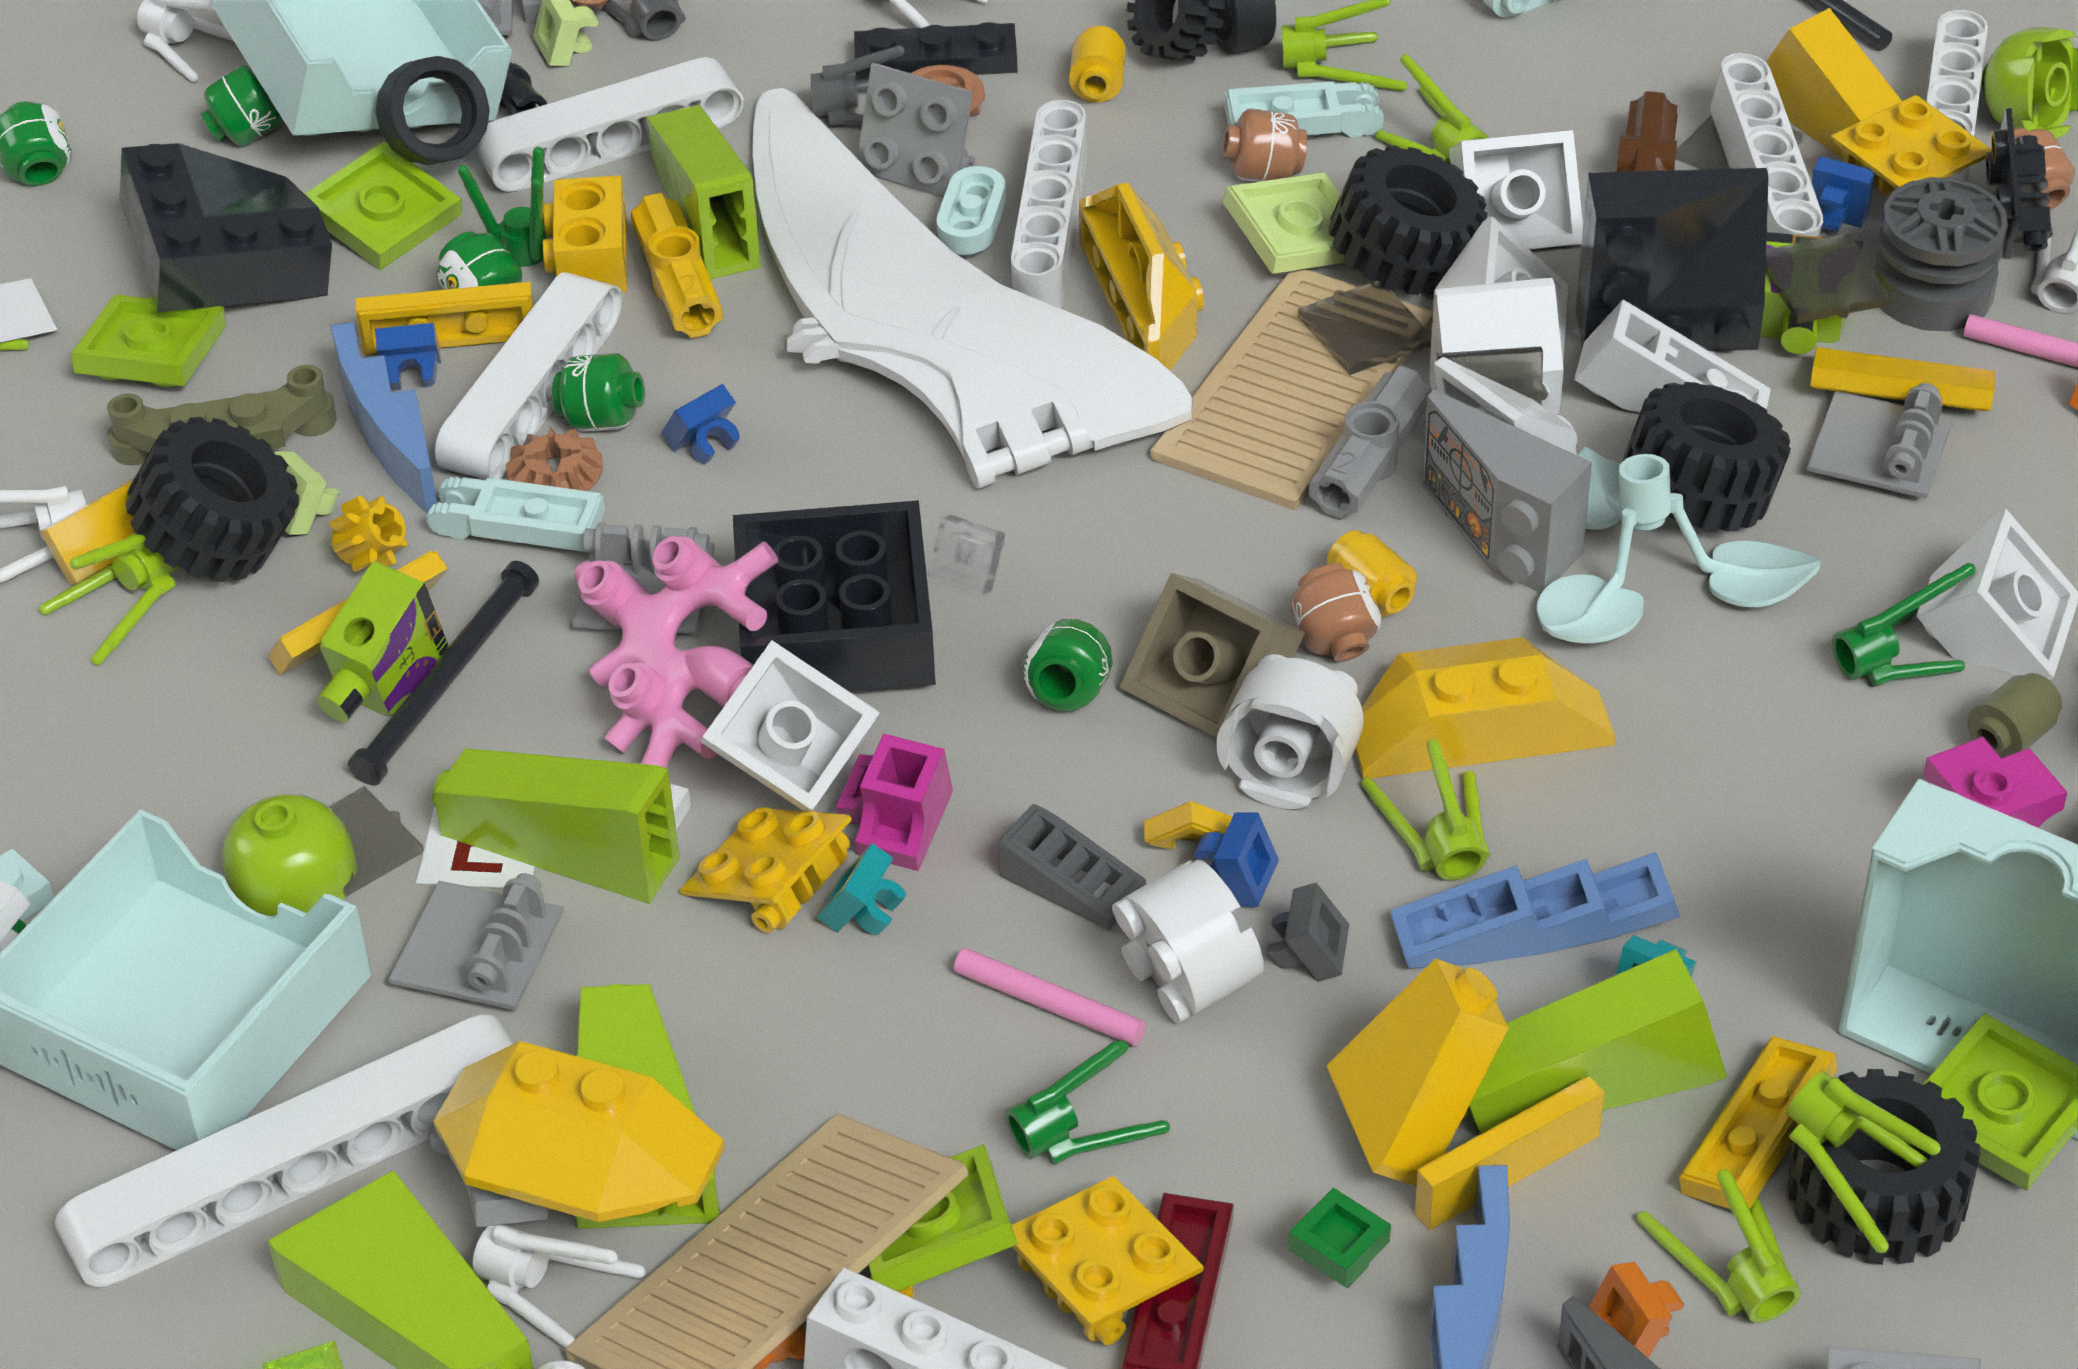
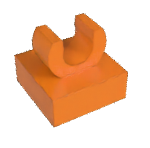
M1634 1261L1611 1265L1589 1308L1649 1358L1659 1339L1667 1336L1670 1328L1667 1326L1672 1318L1670 1312L1682 1310L1685 1304L1670 1282L1657 1281L1650 1284Z

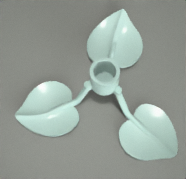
M1584 447L1578 456L1592 462L1586 529H1605L1615 525L1620 520L1622 521L1614 573L1608 583L1600 577L1587 574L1559 578L1549 584L1540 594L1537 601V616L1543 631H1547L1553 637L1569 642H1606L1625 635L1639 623L1643 615L1644 599L1638 592L1620 587L1625 579L1633 528L1638 530L1656 529L1665 522V518L1670 513H1673L1699 568L1703 572L1712 573L1709 578V589L1712 594L1733 605L1763 607L1786 599L1819 571L1821 559L1786 547L1749 540L1720 544L1713 551V559L1706 555L1683 509V496L1678 493H1670V469L1665 459L1652 454H1639L1625 459L1622 463H1617L1602 457L1588 447Z

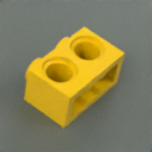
M622 175L555 179L554 203H544L546 237H553V239H543L545 272L556 273V277L560 273L567 272L618 286L621 292H627V214Z

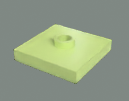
M1325 172L1226 187L1223 204L1271 274L1345 263L1343 261L1345 255L1336 252L1332 245L1334 238L1329 235L1330 218L1341 194Z

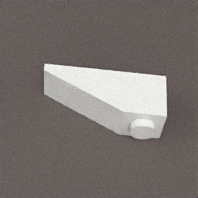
M1622 300L1585 340L1574 378L1575 381L1587 387L1592 393L1604 397L1624 410L1640 412L1645 398H1648L1649 392L1655 388L1662 389L1663 385L1669 383L1683 385L1684 382H1697L1702 385L1710 384L1722 387L1725 390L1745 396L1767 409L1771 388L1625 300Z

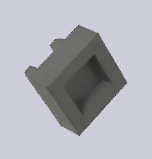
M1317 882L1293 889L1290 911L1281 913L1272 919V926L1282 937L1283 941L1268 945L1267 952L1280 968H1293L1303 962L1317 981L1341 976L1349 923Z

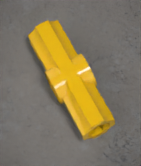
M662 192L643 196L641 203L631 210V222L651 270L653 291L659 299L663 300L675 331H682L688 334L690 338L708 335L713 326L723 320V312L719 298L701 258L699 237L693 230L689 229L677 200L668 199Z

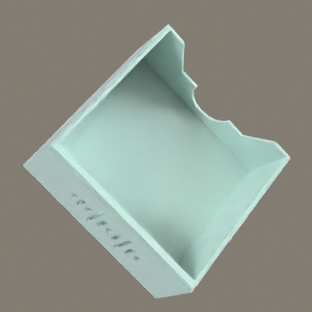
M212 0L211 6L293 136H316L322 133L347 131L368 132L373 129H379L375 113L378 91L387 76L406 62L432 56L455 59L471 69L486 90L490 108L488 121L496 120L512 49L478 0ZM431 77L420 79L411 85L405 94L403 111L409 128L437 124H460L462 111L459 98L445 81Z
M1918 779L1872 848L1838 1033L1932 1074L1985 1012L2078 1065V844L1962 797L1955 792ZM1948 1025L1943 1035L1939 1036L1938 1034L1943 1026ZM2077 1130V1131L2074 1133V1135L2072 1136L2073 1138H2075V1139H2077V1140H2078V1130Z
M140 809L0 953V1065L166 1146L179 1150L243 1121L372 976L358 908L349 902L325 893L308 913L283 903L278 905L277 915L266 916L257 913L235 896L229 888L225 877L199 864L166 820Z

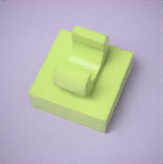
M542 0L533 38L549 66H569L573 51L583 53L592 49V43L586 33L579 32V29L586 26L598 27L599 21L592 9L584 6L574 8L570 0Z
M275 451V455L282 456L289 466L286 472L295 476L298 485L294 492L299 495V505L294 511L296 514L285 531L289 535L309 534L315 515L331 514L340 492L336 488H325L327 482L322 478L323 476L311 468L294 451Z

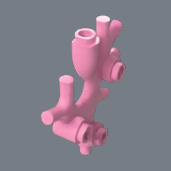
M677 536L667 537L657 545L652 557L656 576L666 584V587L655 594H649L646 587L613 561H585L576 568L574 578L578 583L582 600L613 626L622 629V640L619 646L589 667L593 679L602 688L608 685L613 704L624 712L604 737L620 751L625 753L638 735L646 729L652 733L641 762L642 764L658 765L667 768L672 754L683 743L706 759L717 755L716 752L700 742L708 728L683 710V701L691 691L700 689L724 707L754 665L739 654L720 646L706 645L681 651L677 649L675 644L676 633L682 622L692 612L703 606L711 605L720 608L750 631H756L765 624L767 619L766 610L745 595L746 588L750 582L778 563L775 552L764 541L738 560L727 566H722L692 539Z

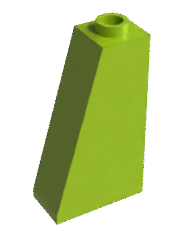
M701 105L648 116L647 125L652 163L668 198L678 201L689 229L698 235L701 258L710 279L761 268L753 178Z
M465 748L450 770H444L439 775L433 788L432 802L437 810L441 836L641 902L651 903L680 859L669 769L658 765Z
M1677 949L1507 1022L1509 1029L1463 1118L1472 1115L1479 1133L1482 1134L1589 1076L1605 1092L1603 1111L1713 1084L1727 1078L1704 1000Z
M612 984L608 986L581 987L577 1056L651 1076L695 1114L650 984ZM715 1169L698 1202L695 1204L677 1207L675 1203H672L649 1213L603 1222H595L575 1216L577 1229L711 1223L720 1215Z
M394 1170L267 1240L278 1283L286 1294L397 1369H534L528 1339Z

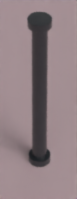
M516 560L511 561L501 573L502 582L369 746L366 749H357L348 760L349 770L358 780L371 786L380 784L388 773L387 763L519 599L530 596L539 586V577L532 567Z

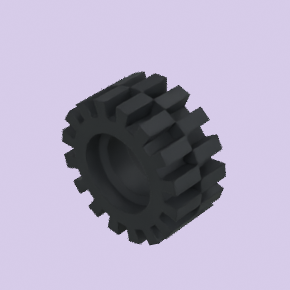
M1135 0V3L1127 2V12L1134 13V19L1127 21L1128 30L1137 31L1131 39L1134 45L1142 46L1140 51L1143 54L1154 58L1191 62L1196 60L1195 56L1203 57L1208 53L1205 44L1214 45L1218 39L1212 32L1213 29H1222L1224 19L1217 18V10H1225V0H1178V13L1174 24L1173 8L1176 0Z

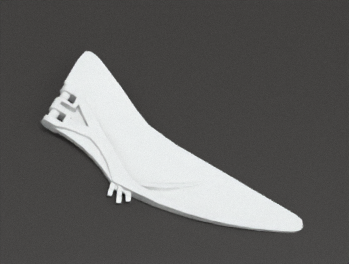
M785 88L770 89L761 94L756 103L753 124L752 156L757 201L763 229L773 259L793 300L804 317L794 324L793 335L787 338V352L803 353L804 363L818 364L823 360L837 358L842 362L874 370L904 386L922 400L944 424L956 442L965 460L966 470L977 489L994 484L996 482L995 476L1013 470L1018 475L1051 463V456L1067 450L1071 455L1090 448H1094L1096 451L1115 444L1163 432L1192 420L1193 401L1187 388L1181 380L1156 358L1100 324L999 284L951 251L870 173L796 94ZM1056 427L1055 430L1046 432V433H1044V434L1042 433V431H1045V430H1048V429H1050V428ZM1001 447V449L987 454V451Z

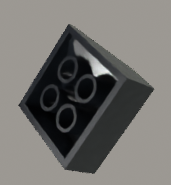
M180 143L149 144L146 146L122 148L119 201L157 313L328 295L332 253L331 239L318 206L288 177Z
M1767 168L1588 173L1575 308L1582 348L1585 340L1622 300H1625L1708 351L1758 350L1765 305L1769 179Z
M919 500L733 515L735 561L763 541L772 548L778 558V563L755 578L746 588L745 595L766 610L767 619L765 624L756 631H750L739 623L740 650L743 658L754 665L769 643L774 641L849 692L936 685L933 630Z

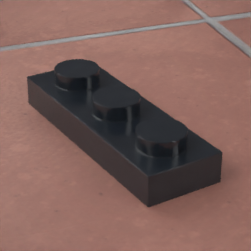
M984 22L978 25H929L923 28L903 29L878 27L871 30L854 31L855 59L881 50L902 46L904 48L902 56L888 60L880 65L907 73L935 65L957 66L967 69L975 75L1018 73L1015 23L998 24ZM871 67L857 71L856 80L869 79Z

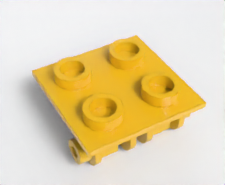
M1914 95L1831 135V141L1842 148L1841 156L1844 157V163L1873 171L1875 173L1873 187L1879 188V191L1885 196H1890L1894 190L1911 181L1929 177L1948 178L1986 159V153L1992 152L1991 148L1918 95Z
M768 807L756 808L743 816L732 835L716 851L707 855L699 863L698 871L679 891L685 896L750 902L755 910L751 915V919L758 929L765 933H771L774 929L782 930L802 908L800 904L808 903L813 897V891L820 890L825 881L847 860V849L850 847V841L842 830L852 819L850 815L816 811L804 812L771 809Z
M1111 1176L1012 1224L1018 1245L1012 1248L1018 1253V1265L1024 1271H1031L1044 1285L1043 1290L1045 1294L1051 1299H1057V1306L1064 1313H1075V1318L1084 1327V1335L1090 1341H1101L1106 1346L1115 1343L1124 1334L1126 1325L1121 1320L1124 1311L1203 1272L1204 1266L1115 1176Z

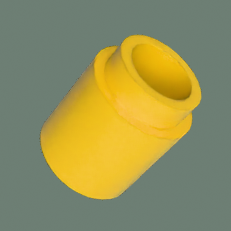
M1092 26L1081 33L1073 44L1069 83L1074 93L1086 101H1108L1114 98L1123 86L1126 46L1115 30L1107 26Z
M1353 530L1342 535L1332 545L1327 556V565L1333 563L1342 564L1345 569L1355 570L1363 574L1367 579L1381 617L1402 611L1412 601L1417 583L1415 569L1376 535L1371 533L1364 534L1359 530Z

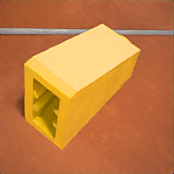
M1830 8L1789 28L1766 60L1771 69L1789 122L1843 159L1844 157L1841 156L1842 148L1831 141V135L1902 101Z
M1435 958L1326 1065L1373 1173L1417 1187L1418 1168L1445 1154L1509 1027L1496 1002L1498 998L1497 990L1492 982L1477 969L1471 967L1464 969Z

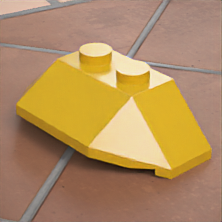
M1128 182L1117 184L1092 196L1079 199V244L1125 340L1156 358L1170 371L1196 338L1197 312L1204 310V295L1200 281L1196 276L1190 277L1187 273L1185 255L1180 242L1171 241L1162 221Z
M1518 637L1399 653L1362 706L1363 730L1354 752L1362 779L1366 777L1378 778L1433 770L1427 749V744L1432 739L1440 743L1447 767L1452 768L1615 745L1616 736L1600 692L1527 639Z
M518 1041L465 1067L434 1119L435 1130L440 1139L443 1140L453 1163L466 1185L595 1222L649 1213L672 1203H675L677 1207L697 1203L725 1150L724 1139L653 1077L523 1041Z

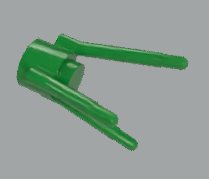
M541 147L533 149L530 208L515 207L508 210L500 224H497L469 168L466 165H460L458 167V174L487 233L492 234L501 241L520 267H529L543 261V239H546L543 213L544 150Z
M1966 563L1880 614L1835 633L1832 638V649L1843 674L1851 680L1867 675L1871 684L1877 687L1895 679L1942 675L1963 671L1965 663L1962 660L1932 661L1892 666V658L1897 657L1900 652L1899 641L1893 627L1917 614L1921 605L1974 574L1976 570L1975 565Z
M1114 1041L1048 1088L1005 1110V1117L1012 1136L1028 1158L1033 1159L1046 1152L1051 1162L1056 1165L1075 1154L1168 1133L1170 1130L1169 1122L1160 1120L1070 1139L1069 1131L1078 1127V1120L1066 1096L1124 1055L1129 1049L1127 1042Z

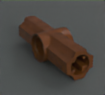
M1645 91L1642 97L1630 101L1626 135H1621L1616 172L1674 170L1677 140H1675L1678 118L1677 105L1671 103L1666 98L1665 93Z

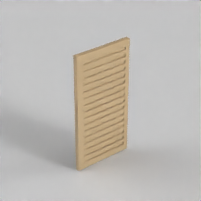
M1307 269L1289 271L1192 396V420L1166 430L1150 450V459L1296 510L1309 493L1310 481L1344 433L1347 411L1353 405L1366 401L1385 372H1393L1403 364L1432 324L1433 311Z
M837 1113L564 1349L566 1358L570 1362L579 1364L586 1369H752L807 1320L810 1312L843 1267L859 1274L969 1175L967 1168L962 1162Z

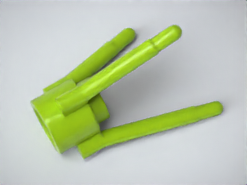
M1367 0L1315 16L1295 17V24L1282 25L1284 69L1297 68L1298 78L1321 77L1348 83L1356 82V84L1361 82L1366 84L1368 82L1369 85H1374L1375 88L1405 91L1408 85L1402 80L1316 64V61H1327L1326 47L1371 43L1378 39L1376 32L1326 35L1325 28L1317 27L1387 7L1390 4V0Z
M1403 54L1400 57L1401 63L1421 86L1419 88L1420 94L1442 117L1435 124L1431 132L1434 148L1431 149L1384 130L1376 132L1375 137L1377 140L1391 146H1398L1401 149L1407 150L1408 147L1420 149L1423 153L1429 155L1433 153L1443 158L1444 162L1450 164L1449 149L1461 141L1489 138L1485 132L1474 125L1471 119L1449 100L1410 55Z
M134 533L126 539L72 558L70 560L71 568L80 569L118 556L109 567L66 589L39 606V612L42 615H48L115 578H118L129 590L134 591L138 588L147 590L92 655L91 663L95 666H99L105 661L160 596L176 587V583L170 574L175 572L179 566L176 565L174 569L163 562L164 557L158 552L152 553L143 544L146 539L144 535Z
M1432 739L1428 742L1427 749L1445 811L1435 815L1428 822L1425 842L1373 779L1366 777L1362 780L1361 785L1373 803L1414 852L1421 871H1429L1435 868L1438 876L1444 880H1461L1480 871L1486 864V860L1490 857V851L1483 835L1476 776L1473 771L1469 770L1463 774L1465 817L1460 811L1440 743Z
M1823 1070L1812 1077L1790 1103L1786 1114L1799 1125L1790 1134L1789 1138L1808 1153L1875 1251L1885 1253L1889 1248L1888 1242L1821 1143L1828 1140L1835 1147H1839L1859 1129L1915 1168L1922 1166L1928 1160L1925 1156L1907 1145V1143L1913 1144L1930 1155H1936L1940 1152V1144L1910 1124L1856 1094L1837 1077L1832 1078Z
M1720 1170L1717 1175L1718 1181L1749 1247L1738 1252L1727 1265V1269L1730 1272L1728 1283L1646 1211L1638 1213V1223L1717 1296L1729 1316L1735 1315L1744 1309L1751 1321L1755 1323L1767 1322L1786 1313L1799 1300L1801 1296L1799 1285L1786 1266L1759 1197H1757L1749 1209L1729 1170Z

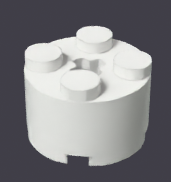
M1271 654L1262 658L1258 666L1251 670L1242 682L1219 730L1216 747L1219 761L1224 770L1226 771L1229 765L1241 779L1239 784L1241 790L1253 799L1273 807L1300 809L1310 806L1312 799L1319 798L1325 794L1326 798L1329 797L1338 788L1363 730V711L1357 698L1358 686L1355 680L1345 672L1332 671L1309 660L1286 658L1279 654Z
M1199 859L1194 862L1190 860L1185 864L1175 867L1112 905V911L1119 926L1130 940V942L1121 947L1126 964L1139 981L1143 982L1149 977L1153 978L1160 987L1157 989V993L1164 1010L1177 1024L1250 983L1252 979L1258 977L1264 971L1262 952L1252 927L1240 933L1237 922L1231 913L1240 907L1239 903L1220 876L1208 864Z

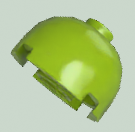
M2049 27L2025 28L2003 39L1982 71L1981 87L1991 116L2000 125H2002L2005 109L2012 108L2014 130L2018 128H2025L2027 131L2035 129L2050 131L2056 139L2068 132L2071 125L2061 124L2067 119L2069 111H2078V48H2073L2072 41L2070 40V38L2077 37L2073 31Z
M280 794L263 798L245 808L231 823L221 850L223 873L229 888L247 907L266 916L277 915L280 903L308 913L325 893L343 900L346 897L343 888L350 881L351 875L355 880L358 873L352 840L343 821L330 807L306 795Z

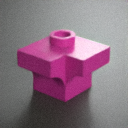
M883 733L874 755L859 754L836 805L838 814L850 815L852 819L850 823L859 825L854 841L858 855L871 843H874L893 857L890 864L919 871L953 793L945 749Z
M1984 737L1926 758L1923 776L1927 782L1955 792L1962 797L2015 819H2020L2037 828L2048 818L2064 810L2067 791L2030 748L2001 758Z

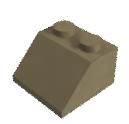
M1171 573L1119 688L1217 738L1222 723L1242 682L1249 672L1257 667L1260 660L1267 655L1279 654L1286 658H1294L1305 632L1202 580Z

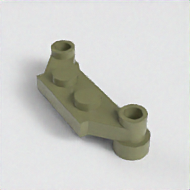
M300 365L293 368L287 374V383L274 391L256 394L248 393L237 397L200 403H185L163 409L144 406L141 397L126 393L115 396L107 405L111 427L108 430V440L112 456L117 462L130 466L143 464L160 433L163 430L167 431L170 424L178 420L187 423L190 417H202L207 422L217 418L226 420L229 426L235 428L238 425L250 430L249 434L256 439H264L272 446L271 449L286 447L285 438L293 432L302 436H318L330 431L337 421L332 395L325 390L322 371L313 365Z

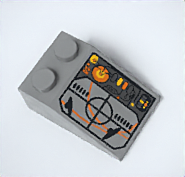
M1434 389L1427 396L1422 486L1492 570L1512 581L1542 593L1549 584L1558 580L1583 553L1592 462Z

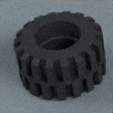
M1386 146L1385 150L1375 148L1369 150L1366 156H1360L1356 160L1330 218L1329 235L1334 238L1332 245L1336 252L1345 255L1343 261L1351 269L1359 270L1362 273L1361 276L1368 281H1376L1384 285L1383 288L1396 291V289L1404 290L1407 294L1419 295L1420 291H1424L1429 295L1434 294V290L1482 222L1487 219L1488 213L1484 211L1486 207L1484 196L1476 193L1478 190L1477 185L1472 179L1465 178L1462 175L1463 171L1455 165H1449L1443 161V158L1433 153L1429 155L1423 153L1420 149L1408 147L1407 150L1401 149L1398 146Z
M1684 382L1683 385L1669 383L1663 385L1662 389L1655 388L1649 392L1648 398H1645L1622 462L1631 456L1639 454H1652L1662 457L1669 464L1670 493H1678L1683 496V509L1692 526L1709 531H1715L1716 529L1726 532L1738 531L1739 527L1750 528L1756 525L1757 520H1762L1766 515L1790 454V438L1788 433L1782 430L1783 425L1776 417L1768 414L1767 409L1758 403L1750 401L1741 394L1725 390L1722 387L1710 384L1702 385L1697 382ZM1670 513V514L1667 516V517H1670V518L1676 520L1675 517H1674V515H1673V513Z
M190 417L187 423L178 420L170 424L167 431L163 430L130 484L127 492L129 498L126 501V510L128 514L133 516L130 522L136 534L144 535L146 539L143 544L152 553L158 552L164 557L163 562L174 569L177 565L185 569L187 575L199 579L202 575H206L215 582H225L228 576L235 581L245 579L249 572L255 574L262 568L296 514L294 511L299 505V495L294 491L298 485L295 476L286 472L289 465L282 456L275 455L270 450L272 446L264 439L258 440L250 435V430L239 425L237 428L229 426L226 420L213 418L211 422H207L202 417Z
M1868 1069L1865 1077H1858L1853 1071L1839 1075L1838 1079L1856 1094L1940 1144L1941 1150L1936 1155H1930L1913 1144L1907 1143V1145L1925 1156L1928 1160L1922 1166L1915 1168L1859 1129L1839 1147H1835L1828 1140L1821 1143L1888 1242L1889 1248L1885 1253L1875 1251L1808 1153L1795 1142L1792 1150L1787 1187L1789 1200L1796 1201L1794 1213L1801 1224L1813 1223L1811 1235L1822 1244L1830 1240L1838 1244L1836 1252L1849 1258L1852 1257L1854 1252L1867 1255V1263L1883 1265L1884 1257H1894L1898 1264L1914 1262L1915 1253L1918 1251L1926 1257L1939 1252L1942 1240L1951 1243L1959 1233L1961 1221L1965 1222L1980 1158V1144L1975 1143L1977 1129L1973 1120L1962 1118L1965 1108L1955 1097L1950 1099L1942 1098V1087L1931 1081L1924 1085L1914 1082V1074L1899 1071L1898 1077L1885 1075L1883 1069ZM1860 1161H1886L1901 1167L1906 1172L1880 1171Z

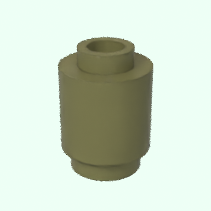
M2028 673L2011 677L1969 713L1967 723L1972 741L1984 737L2001 758L2028 749L2056 725L2058 714L2062 709L2061 695L2056 686L2040 674Z

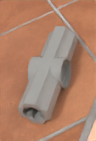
M1399 366L1393 372H1385L1366 401L1353 405L1347 411L1344 433L1309 485V496L1319 504L1323 513L1343 519L1348 513H1357L1376 483L1389 478L1395 472L1398 450L1426 410L1427 396L1432 392L1431 387L1420 378L1418 371Z

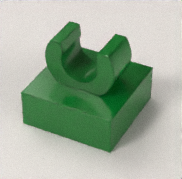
M1333 1187L1289 1231L1288 1250L1344 1287L1349 1288L1369 1267V1263L1390 1242L1391 1224Z

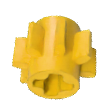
M359 495L343 503L341 509L344 515L329 522V526L333 529L331 536L333 550L339 558L351 564L354 572L370 566L373 561L387 567L397 563L394 552L408 546V542L404 539L406 525L401 513L391 504L385 503V497L383 496L367 502L362 495Z

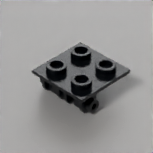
M2012 108L2005 109L2000 130H1992V152L1986 153L1988 186H1997L1996 198L2006 210L2008 227L2006 238L2003 241L2004 259H2010L2015 243H2024L2025 250L2039 251L2048 247V239L2053 236L2050 206H2047L2050 203V198L2047 193L2041 192L2048 188V179L2045 178V147L2038 144V137L2034 135H2024L2014 139Z

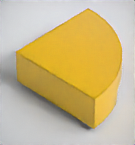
M1189 801L1145 820L1144 841L1153 846L1175 849V839H1201L1202 835L1208 832L1225 834L1232 816Z

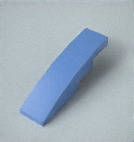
M354 321L330 325L338 368L349 408L367 445L393 481L425 513H428L433 504L437 505V499L416 390L411 389L391 393L384 355L360 358Z
M1657 852L1594 874L1586 858L1524 881L1518 866L1515 865L1390 910L1409 968L1427 967L1435 958L1453 965H1467L1545 954L1611 939L1681 917Z
M1507 1165L1478 1166L1474 1209L1476 1224L1456 1225L1452 1268L1454 1285L1433 1286L1430 1335L1434 1369H1490L1500 1330L1510 1233Z

